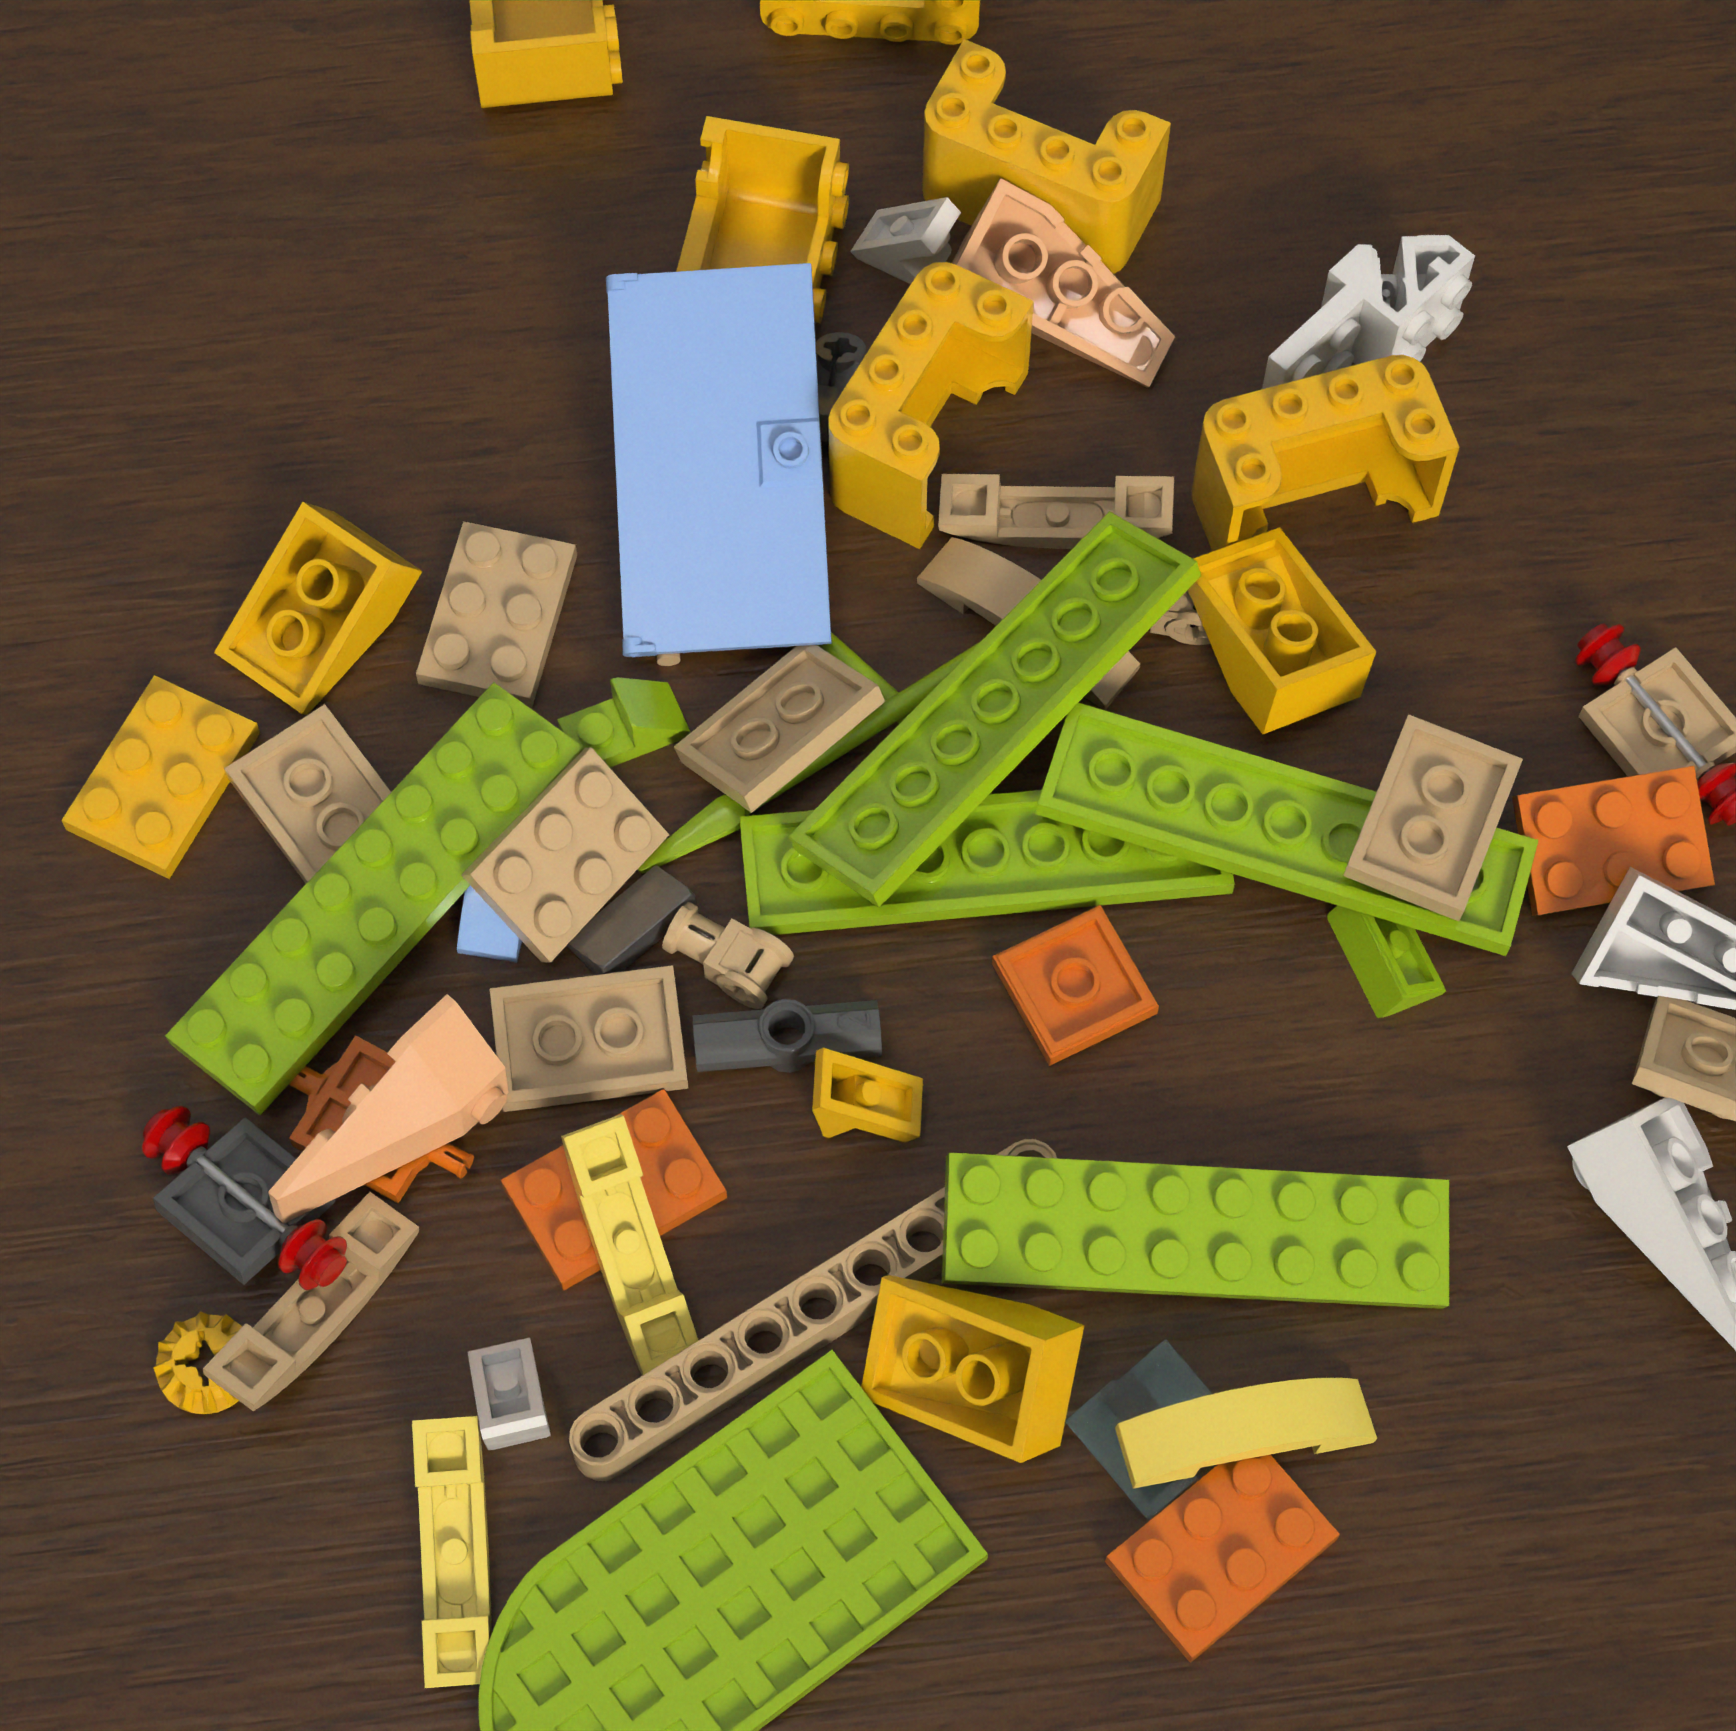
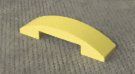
M620 1114L563 1135L561 1138L576 1195L601 1272L641 1374L644 1375L699 1340L684 1295L677 1289L640 1178L644 1175L624 1115Z
M1352 1378L1287 1380L1223 1391L1156 1409L1120 1422L1115 1427L1133 1489L1192 1478L1201 1467L1312 1447L1314 1454L1371 1444L1377 1439L1359 1381Z
M478 1416L413 1420L415 1487H418L424 1605L422 1641L425 1688L480 1684L482 1665L492 1634L487 1511Z

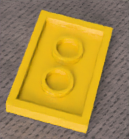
M154 675L61 820L65 829L170 879L230 783L224 768L250 751L260 734L258 725L250 719Z

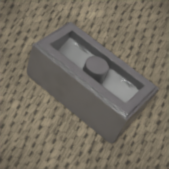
M655 865L595 915L567 944V947L594 975L623 972L666 935L670 923L683 905L687 902L696 905L695 894L683 883Z

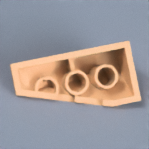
M1000 178L966 234L952 264H956L1033 300L1032 334L1149 388L1175 336L1129 287H1125L1100 261L1102 258L1089 245L1086 246L1063 222L1065 219L1050 204Z
M448 994L402 1035L387 1054L396 1062L380 1081L371 1087L361 1083L348 1098L351 1104L344 1113L343 1124L338 1130L334 1132L332 1129H325L318 1133L269 1190L268 1194L274 1214L283 1224L464 1136L478 1122L486 1124L501 1111L509 1093L505 1066L458 1003Z

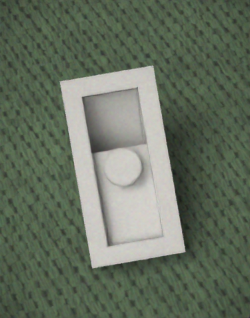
M948 197L879 209L875 212L850 252L858 260L911 284L924 267L936 262H946L951 254V247L948 244L950 239L949 231L961 212Z
M530 1337L468 1351L480 1431L487 1449L495 1450L550 1437L551 1433Z

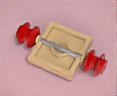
M1603 623L1591 629L1577 644L1581 651L1577 655L1575 663L1578 666L1592 663L1597 669L1592 678L1593 685L1615 684L1616 686L1584 705L1579 718L1628 777L1694 766L1700 802L1707 801L1713 808L1708 818L1709 824H1716L1722 820L1727 826L1736 823V763L1719 764L1736 753V717L1676 647L1637 671L1634 667L1637 664L1641 647L1638 644L1624 647L1619 641L1624 632V627L1621 624L1608 628Z

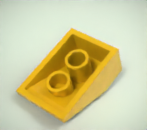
M302 502L214 653L301 714L308 715L393 622L421 575L422 570L336 512Z
M1280 527L1193 558L1198 563L1201 577L1188 589V592L1231 693L1262 734L1361 697L1376 650Z
M887 1275L881 1278L861 1388L870 1400L877 1405L1022 1463L1061 1445L1084 1325L1030 1304Z

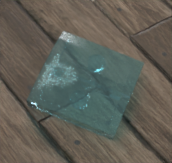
M1166 1339L1118 1381L1112 1379L1065 1421L1148 1521L1217 1466L1201 1467L1192 1478L1132 1488L1116 1434V1425L1156 1409L1214 1394Z

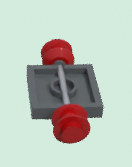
M176 1106L170 1110H160L148 1121L143 1131V1154L150 1159L164 1155L162 1170L168 1175L181 1173L153 1198L156 1211L238 1281L245 1285L279 1253V1269L284 1273H291L300 1269L299 1285L304 1290H311L317 1286L326 1287L340 1276L347 1263V1258L344 1256L347 1242L341 1236H336L326 1241L324 1239L327 1232L326 1223L317 1219L335 1203V1199L283 1224L274 1214L268 1192L296 1158L246 1117L243 1118L207 1150L210 1127L204 1122H197L189 1126L191 1112L185 1106Z

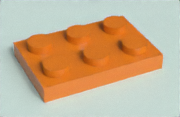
M1694 766L1512 796L1518 834L1539 840L1527 883L1532 916L1611 903L1630 867L1676 891L1715 885Z
M665 1089L618 1114L624 1115L644 1175L640 1178L660 1236L727 1198L725 1187ZM563 1145L501 1179L504 1191L563 1291L601 1270L579 1205Z
M1270 1454L1218 1464L1107 1555L1105 1563L1191 1663L1332 1545L1340 1534Z

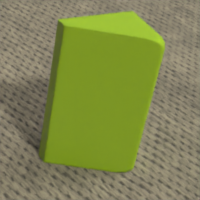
M1338 905L1328 913L1327 919L1377 1018L1390 1016L1446 992L1414 928Z

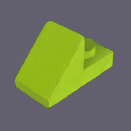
M619 677L610 679L612 699L557 719L559 729L584 748L592 747L609 767L681 741L691 733L669 683Z

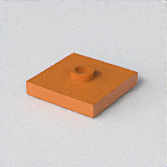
M1101 905L992 956V965L1049 1066L1158 1014L1159 1005Z

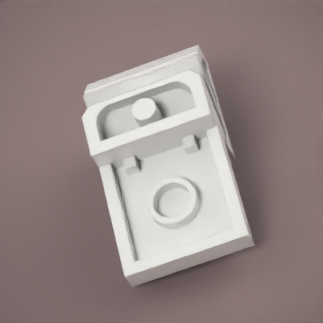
M1449 235L1402 236L1393 274H1381L1380 258L1377 256V251L1372 248L1371 244H1358L1329 270L1321 309L1269 355L1262 389L1349 367L1352 362L1357 365L1391 355H1406L1420 362L1426 352L1425 347L1436 337L1441 340L1446 339L1461 322L1464 314L1460 311L1463 299L1472 287V282L1468 279L1475 255Z

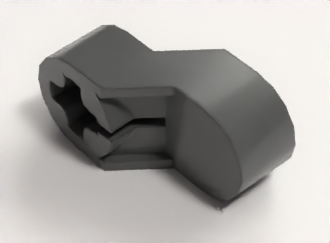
M835 332L826 334L816 342L822 442H829L828 417L833 405L866 355V345L863 340L849 333Z

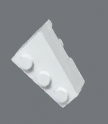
M1630 867L1571 974L1582 985L1634 991L1643 995L1664 996L1695 1001L1697 1004L1736 1010V921Z

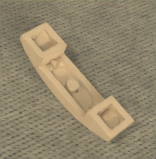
M942 474L938 521L939 531L994 544L1073 549L1110 511L1150 535L1159 538L1170 535L1173 531L1174 477L1116 476L1115 487L1001 486L999 474Z
M951 537L917 577V584L961 614H964L970 608L996 626L1041 581L1035 575L998 554ZM1128 651L1084 697L1101 709L1106 710L1139 670L1140 663Z
M369 1192L329 1234V1239L341 1236L347 1242V1249L344 1255L347 1258V1263L340 1276L326 1287L317 1286L311 1290L301 1288L298 1279L253 1328L245 1323L203 1368V1374L252 1411L267 1403L305 1371L350 1324L405 1254L419 1233V1226Z

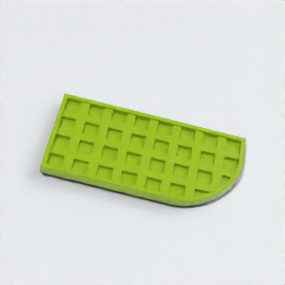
M831 1350L543 1557L524 1576L510 1595L499 1615L488 1642L479 1687L480 1731H758L985 1562L988 1558V1553L835 1352Z

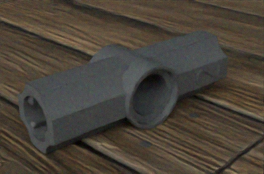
M782 999L773 1002L764 1010L692 1015L697 1072L770 1066L779 1072L791 1073L801 1070L810 1062H815L816 1050L821 1048H827L856 1058L882 1057L881 1027L877 1000L805 1006L796 1000ZM786 1027L794 1028L803 1035L796 1043L789 1045L776 1042L772 1036L779 1029Z

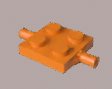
M355 1035L340 1060L328 1068L324 1074H320L305 1066L289 1083L290 1086L309 1095L306 1112L289 1137L292 1146L303 1152L321 1131L332 1129L336 1132L343 1124L344 1113L351 1104L348 1098L361 1083L368 1087L376 1085L396 1062L387 1054L388 1052ZM447 1143L364 1185L399 1204L418 1172L428 1166L430 1162L437 1164L462 1179L467 1174L466 1167L470 1169L474 1155Z

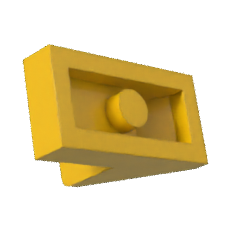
M827 1048L816 1050L812 1111L824 1137L831 1138L854 1128L904 1143L920 1137L923 1078Z

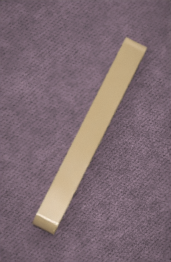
M1036 1139L1021 1140L996 1154L1057 1158L1055 1152L1046 1143ZM945 1187L582 1413L574 1421L569 1436V1443L577 1468L586 1477L595 1481H608L620 1476L875 1315L880 1284L868 1286L860 1283L855 1278V1272L860 1267L867 1264H875L882 1267L888 1275L925 1283L940 1274L943 1262ZM928 1231L935 1234L940 1239L941 1244L930 1252H920L909 1245L908 1239L917 1232ZM812 1298L827 1299L835 1306L834 1312L824 1319L809 1318L801 1311V1308L805 1302ZM760 1331H770L781 1339L780 1346L767 1354L752 1351L747 1346V1342L750 1337ZM706 1365H717L727 1372L726 1379L720 1385L713 1388H704L693 1381L695 1372ZM651 1399H663L673 1406L670 1415L665 1420L657 1423L643 1420L638 1415L641 1406ZM597 1433H608L613 1435L618 1440V1443L609 1455L592 1457L583 1451L586 1441Z

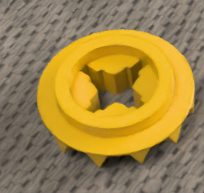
M200 1311L196 1317L184 1322L175 1321L173 1330L163 1341L158 1342L156 1365L153 1367L158 1384L167 1399L184 1411L195 1414H212L223 1411L239 1401L209 1378V1386H206L197 1368L192 1366L186 1367L185 1365L199 1357V1348L202 1347V1340L207 1342L215 1356L242 1328L239 1323L227 1314L223 1316L209 1315Z

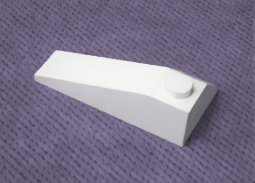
M1664 1097L1568 1145L1567 1147L1573 1157L1572 1164L1575 1175L1579 1182L1586 1189L1590 1190L1596 1204L1736 1351V1251L1730 1250L1726 1238V1223L1731 1222L1732 1218L1726 1201L1718 1200L1715 1202L1712 1198L1703 1171L1713 1167L1708 1149L1685 1104L1675 1099Z

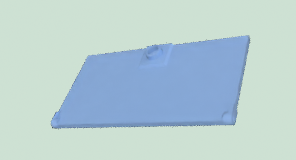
M811 263L648 274L624 273L606 276L623 619V656L642 657L657 656L658 654L832 644Z

